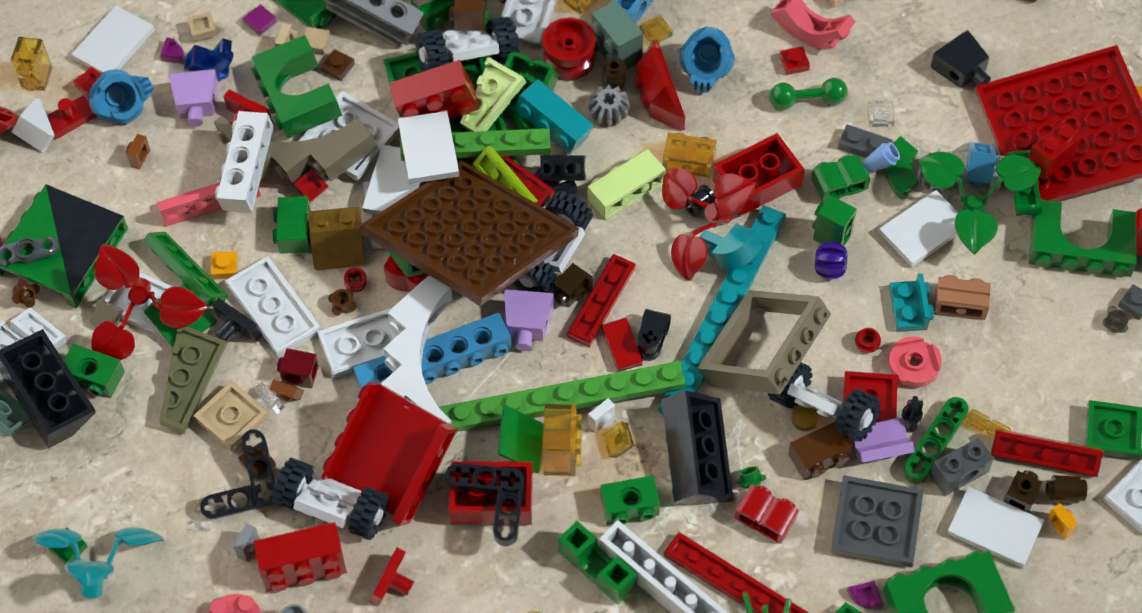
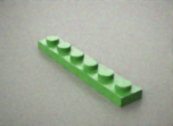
M550 129L452 133L456 158L479 157L483 150L489 146H492L500 157L551 154ZM400 136V156L401 161H404L405 158Z

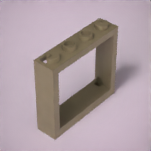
M749 290L697 369L709 385L780 395L831 313L819 296ZM766 312L801 315L766 370L731 366Z

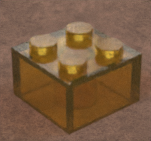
M544 404L543 475L576 476V466H581L582 414H577L576 404Z

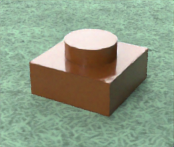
M137 134L133 142L131 141L127 146L126 155L131 167L140 169L151 150L146 136Z
M274 379L269 388L277 392V398L287 402H291L292 398L301 400L304 393L303 389Z

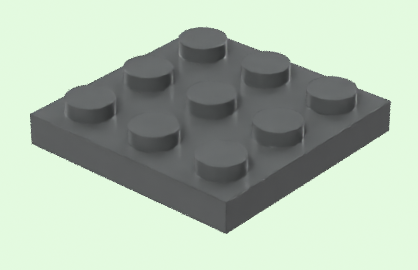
M843 475L831 553L912 568L924 490Z

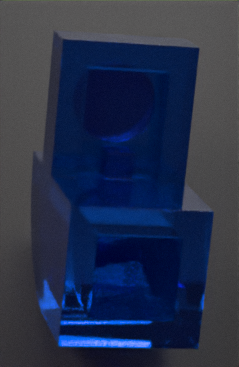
M222 38L213 50L194 45L185 55L184 72L215 69L218 81L226 79L229 76V67L234 56L233 51H231L232 41Z

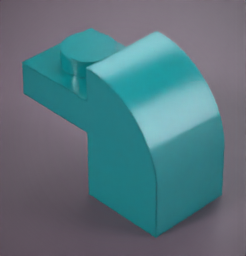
M738 223L732 227L725 237L706 229L699 236L707 245L708 255L715 258L719 267L725 270L745 266L763 248L756 231Z

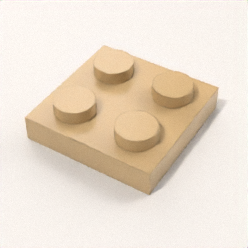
M233 381L229 382L193 415L202 427L231 452L241 444V439L246 431L257 429L270 417L269 412Z

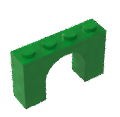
M306 35L252 56L255 65L251 68L256 81H262V83L258 84L263 97L269 96V99L266 100L271 114H277V116L273 117L279 131L284 129L287 138L342 116L329 83L300 95H287L281 92L282 87L289 79L318 67L314 52Z
M1041 200L1042 214H1032L1029 264H1036L1040 267H1058L1068 271H1088L1091 274H1110L1116 277L1132 276L1137 263L1136 212L1113 209L1108 221L1107 242L1095 249H1084L1071 244L1062 233V202Z
M974 551L967 554L963 559L956 561L955 559H947L941 562L939 566L932 568L923 566L916 569L912 574L905 576L903 574L893 575L886 581L883 589V594L891 613H928L924 596L931 589L941 585H952L964 590L972 598L978 613H1014L1015 611L990 551L983 553Z

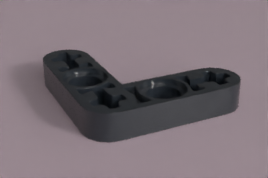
M251 429L246 431L241 439L251 485L204 497L200 504V510L206 518L219 519L274 504L272 495L269 497L270 501L265 502L264 498L258 497V494L262 492L261 483L255 485L254 482L255 480H264L271 477V482H266V486L269 491L275 490L273 487L276 480L267 441L261 431ZM251 435H255L258 439L261 438V442L257 444L259 453L265 451V456L259 455L249 459L248 455L254 454L252 446L246 445ZM258 460L267 463L268 469L264 475L258 476L252 471L253 464ZM236 493H243L247 497V503L242 508H236L232 504V497ZM227 495V504L230 511L225 512V506L217 508L216 514L205 510V506L209 505V500L213 499L215 503L224 502L222 496Z
M463 463L450 465L445 472L446 484L450 489L461 492L497 495L493 524L494 539L501 546L514 544L519 534L523 502L524 476L522 472L508 467ZM456 473H461L462 477L459 481H454ZM470 473H473V475H472L473 483H472V484L469 483ZM482 474H488L493 478L492 482L488 485L479 484L477 479ZM497 476L501 477L500 486H497ZM513 477L516 479L514 486L510 487L508 482ZM511 501L517 507L513 512L506 513L501 509L503 503ZM504 520L509 521V531L511 532L508 533L507 537H502Z

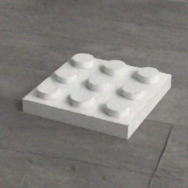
M342 91L336 97L342 116L307 130L299 141L325 136L345 127L358 118L373 134L377 145L374 150L343 172L359 181L378 159L381 146H389L400 133L398 122Z

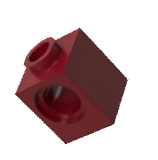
M286 348L284 357H280L277 364V372L280 373L281 380L291 385L313 388L319 369L317 354Z

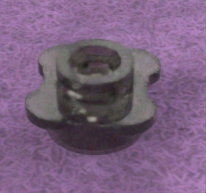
M1109 306L1107 308L1108 315L1103 320V325L1114 333L1127 332L1128 321L1132 319L1131 312L1119 310L1116 306Z

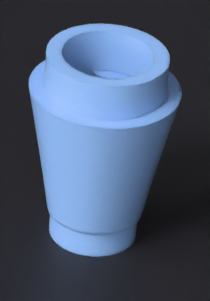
M882 143L862 163L868 174H871L872 172L896 165V161L900 159V154L893 143Z

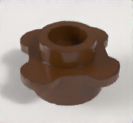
M19 280L12 291L13 303H22L27 308H32L35 305L34 299L36 294L40 292L39 285L35 283L31 285L26 280Z
M339 289L329 295L328 300L332 303V313L334 315L356 310L357 305L353 302V292L351 290Z

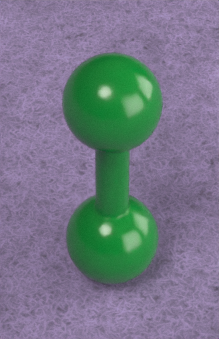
M839 78L827 79L821 88L795 90L792 85L781 82L771 88L769 100L779 110L791 108L796 100L821 97L827 104L838 105L846 99L848 88L846 83Z

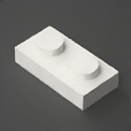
M28 308L10 321L11 328L23 338L43 329L56 349L66 343V336L32 308Z

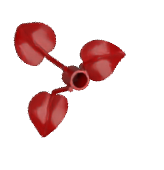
M672 168L666 172L662 184V197L665 204L673 210H681L686 207L689 200L692 203L705 207L704 214L710 224L692 231L690 236L685 234L678 235L672 244V262L678 273L686 280H692L707 259L708 248L705 241L701 237L695 236L705 229L716 228L717 223H730L733 216L738 214L749 201L756 187L755 182L737 174H724L717 180L713 192L717 200L714 203H706L692 197L697 190L698 184L691 172L681 168Z
M102 244L95 264V278L101 286L110 290H118L123 285L126 288H130L128 293L130 304L119 327L112 321H104L95 328L91 339L93 351L119 359L120 361L129 357L135 348V338L131 332L123 329L135 304L142 305L149 298H151L156 308L162 309L160 312L162 323L173 328L191 325L203 315L207 308V303L184 287L174 286L166 289L161 295L160 304L155 297V292L151 291L150 282L145 278H139L140 269L137 262L124 251Z

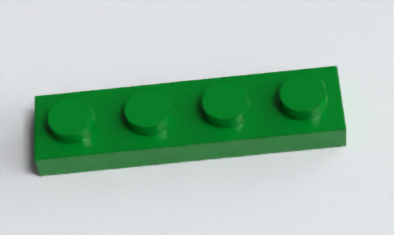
M151 232L147 234L144 241L151 247V251L158 255L167 264V267L175 272L182 279L183 284L186 283L199 299L207 303V305H212L218 298L225 302L228 295L167 232Z

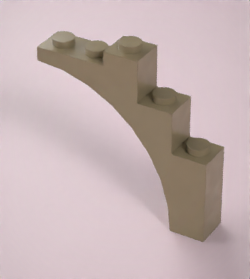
M220 116L214 121L218 130L215 132V135L224 145L231 142L233 136L232 125ZM357 118L345 127L322 137L294 142L270 141L260 182L275 171L281 179L286 177L293 184L312 168L320 177L324 175L331 182L377 147L373 134Z

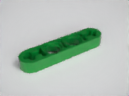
M952 397L946 401L914 449V452L908 458L904 467L906 480L913 484H919L926 480L931 472L934 461L940 459L966 419L969 407L964 399ZM959 407L960 412H957L953 420H951L949 417L952 409ZM938 425H945L949 428L950 433L948 435H940L937 433L936 427ZM932 445L936 448L937 453L935 455H927L923 452L922 447ZM919 461L924 462L920 472L913 474L912 469L917 467Z

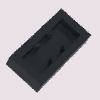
M218 298L212 306L217 317L225 322L215 333L219 339L228 343L238 331L254 343L262 337L256 323L222 299Z

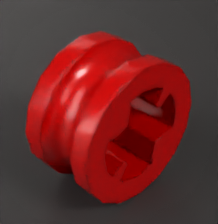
M353 267L345 272L344 286L346 289L355 293L362 291L366 287L367 278L364 270ZM356 276L360 277V282L356 281L354 284L351 283V278L355 279Z

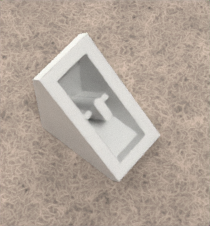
M35 98L20 115L12 133L41 152H46L55 135L40 98Z

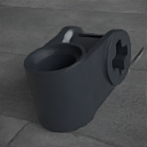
M645 309L638 333V350L642 359L651 361L659 357L665 337L669 331L671 314Z

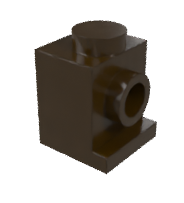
M572 263L553 283L556 301L568 307L575 301H580L586 291L589 293L592 291L593 276Z
M1017 470L1003 502L1029 513L1043 481L1038 480V475L1032 471L1024 470L1020 472Z

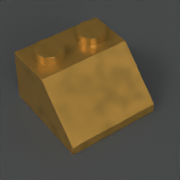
M359 207L309 211L314 270L365 265L363 234L360 233L362 219Z

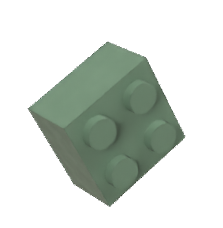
M617 1L593 12L590 27L594 30L596 38L595 51H599L605 61L609 58L621 59L626 65V70L636 66L643 55V32Z

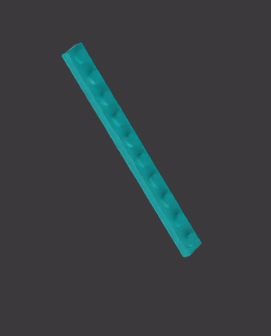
M765 205L762 206L751 229L756 231L763 248L745 266L729 270L681 363L686 388L666 392L664 398L685 390L698 392L704 377L697 368L750 290L785 221V213ZM662 402L658 407V412L663 414Z

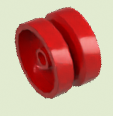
M571 17L561 18L550 23L544 30L542 38L543 61L554 68L559 75L558 79L569 81L586 76L593 69L596 60L594 30L581 19Z

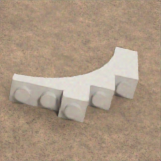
M429 275L388 311V325L398 336L383 348L384 362L393 373L381 384L451 424V420L440 410L430 395L422 375L423 349L429 331L439 314L452 301L451 288Z

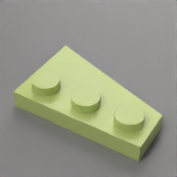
M487 57L485 62L486 68L482 76H479L477 81L478 87L475 93L479 110L463 115L460 121L462 127L470 132L487 131L526 83L524 77Z

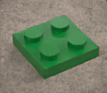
M1089 400L1087 404L1085 446L1103 449V455L1139 459L1141 456L1142 407Z

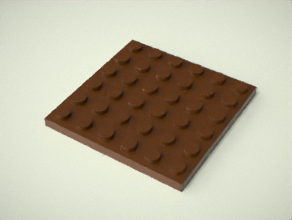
M461 160L457 163L459 177L428 181L361 224L360 233L481 306L578 237L579 228Z

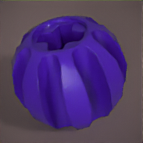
M833 241L819 245L815 254L816 273L828 280L838 279L846 273L848 263L846 247Z

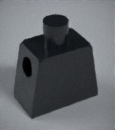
M968 30L933 53L930 67L958 87L963 88L972 81L977 85H981L991 80V77L985 72L989 56Z

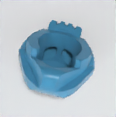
M707 26L697 29L690 35L679 51L681 67L684 72L689 74L690 82L696 92L708 93L719 78H724L729 74L735 61L728 37L724 32L715 27Z
M121 69L107 70L102 73L89 92V106L92 112L102 120L128 124L140 116L144 109L143 103L150 97L154 88L149 77L132 76L127 71Z

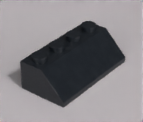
M43 329L0 349V373L48 449L72 437L96 413L95 408Z
M687 390L662 399L674 502L687 505H702L734 501L721 399Z

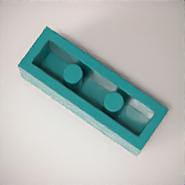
M539 79L520 94L514 107L521 117L527 119L537 129H550V139L569 155L587 140L594 126Z

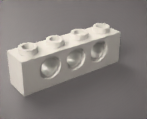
M239 111L237 120L232 124L233 136L231 142L227 144L226 163L221 167V182L215 190V198L223 211L248 213L253 211L274 127L268 113Z

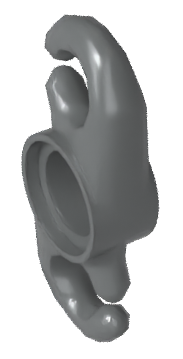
M49 236L47 241L53 245L50 249L42 248V245L45 243L44 238L38 240L23 238L17 242L3 245L0 247V265L5 266L7 264L1 258L4 253L12 254V257L8 260L9 264L16 262L31 264L37 260L51 257L58 251L59 241L55 237ZM30 246L34 248L30 255L23 256L20 254L24 247Z

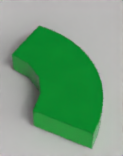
M899 136L893 144L899 151L900 159L896 161V165L886 168V176L892 190L902 199L919 183V179L915 176L912 169V162L917 157L918 150L903 137Z

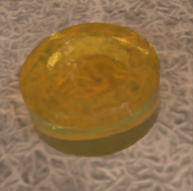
M796 406L791 417L793 426L804 432L813 430L818 423L819 415L816 413L817 410L812 407Z

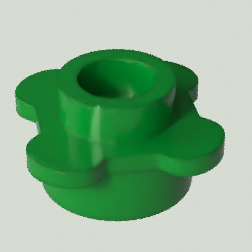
M750 466L739 471V478L736 482L746 489H749L750 485L758 487L761 481L766 479V475H761L758 466Z

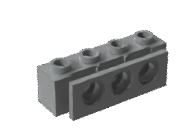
M323 0L328 3L326 9L396 47L399 46L400 42L407 46L424 14L414 5L407 4L401 0Z

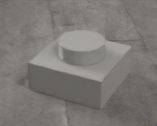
M245 524L234 545L238 558L247 561L251 553H255L254 540H259L256 527Z

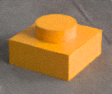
M237 251L211 252L212 279H228L238 273Z
M1061 503L1051 509L1047 518L1063 540L1073 535L1078 525L1073 513L1065 509Z

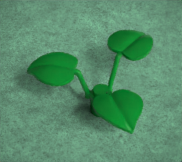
M933 152L921 157L918 162L925 180L931 186L937 189H948L955 184V181L958 183L961 195L960 201L963 203L962 211L956 215L954 226L962 243L973 254H976L982 247L988 244L997 233V221L991 214L982 211L984 205L987 204V201L998 186L1004 182L1008 191L1022 192L1035 184L1041 172L1039 165L1028 158L1020 155L1005 156L998 162L996 172L1001 178L995 182L986 196L981 199L978 195L965 196L963 182L959 177L964 173L965 165L956 155L948 152Z

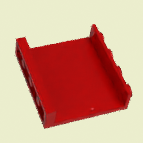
M379 382L367 383L358 394L359 401L356 407L347 416V425L344 431L335 440L334 445L336 447L332 456H329L324 462V472L321 478H333L344 485L360 491L364 490L365 487H370L389 495L388 509L386 511L394 515L392 521L400 526L410 524L458 428Z

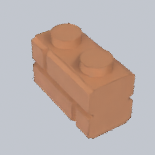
M954 275L938 277L935 289L934 313L985 320L989 310L991 283L984 282L979 278H972L970 280L958 279Z

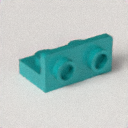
M917 274L916 281L890 282L889 290L896 332L927 330L930 320L934 318V310L932 304L928 305L927 298L930 296L929 283L924 282L923 274Z

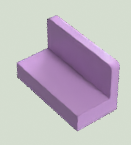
M901 417L877 422L875 426H872L873 430L871 433H868L866 439H863L861 442L853 440L856 459L862 463L914 452L913 442L907 439L905 423Z

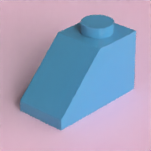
M969 142L965 177L967 181H970L971 185L985 186V183H992L996 160L994 145Z

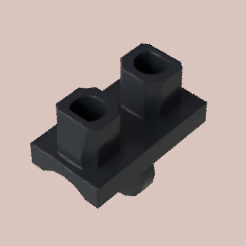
M540 155V180L585 181L586 155Z

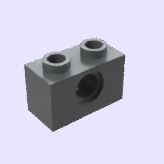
M978 437L934 461L929 476L943 495L947 496L988 473L994 458Z

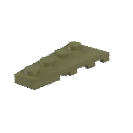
M187 326L177 328L160 425L185 434L227 346V341Z

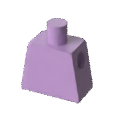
M215 69L169 74L179 117L182 119L188 118L190 126H201L203 124V117L212 116L215 113L219 89Z
M505 289L506 328L511 339H516V349L529 351L532 341L544 340L554 310V293Z

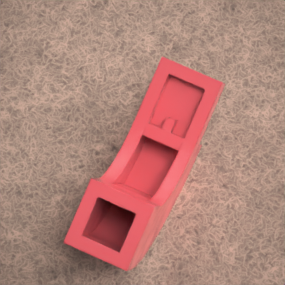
M780 0L770 12L776 22L787 33L803 43L819 49H834L840 40L845 39L850 34V29L856 22L851 15L834 19L819 16L803 0Z

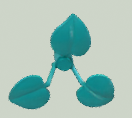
M128 527L115 532L117 539L113 544L107 562L81 560L78 544L76 543L81 541V535L72 530H46L32 536V541L34 540L37 544L48 548L70 546L74 550L76 560L66 563V570L80 582L81 596L97 598L102 596L103 579H107L114 572V567L111 563L120 544L138 546L160 540L163 541L164 537L145 528Z

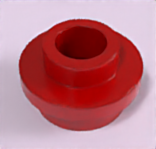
M864 328L856 334L855 345L862 352L873 353L879 349L881 337L875 329ZM864 340H870L872 343H865Z

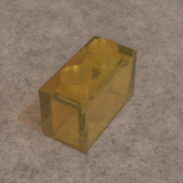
M18 36L11 57V63L21 88L29 91H45L53 67L43 40Z
M668 132L662 166L666 171L672 168H681L688 170L695 176L711 178L717 140L708 137H695L683 133Z

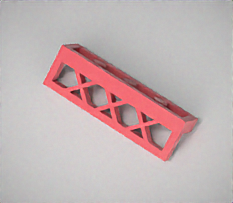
M220 182L157 202L165 227L222 209L215 198V190L220 185ZM259 187L256 198L261 197Z

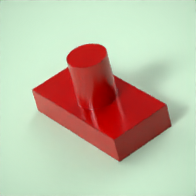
M230 89L223 96L227 110L235 113L229 122L231 125L237 120L239 111L268 113L273 123L270 109Z
M85 95L73 101L68 98L59 100L57 104L58 109L47 115L55 135V140L97 117L92 112Z
M396 547L369 600L370 603L379 607L389 587L406 596L408 595L414 580L396 572L406 551Z

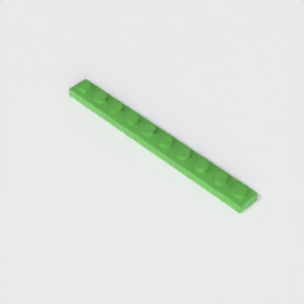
M675 361L439 406V408L451 420V424L458 428L457 432L501 424L504 405L533 418L600 405L608 398L612 402L685 389L686 383L681 361Z

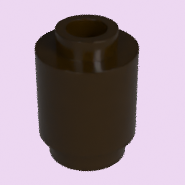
M609 58L602 64V85L605 89L609 84L611 89L619 86L621 90L626 84V65L619 58Z
M1052 475L1051 480L1046 481L1045 493L1046 496H1050L1051 502L1078 504L1079 501H1085L1087 498V481L1077 476Z

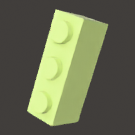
M648 149L641 154L637 153L623 165L615 166L607 175L594 179L587 186L588 201L606 220L661 186L666 169Z

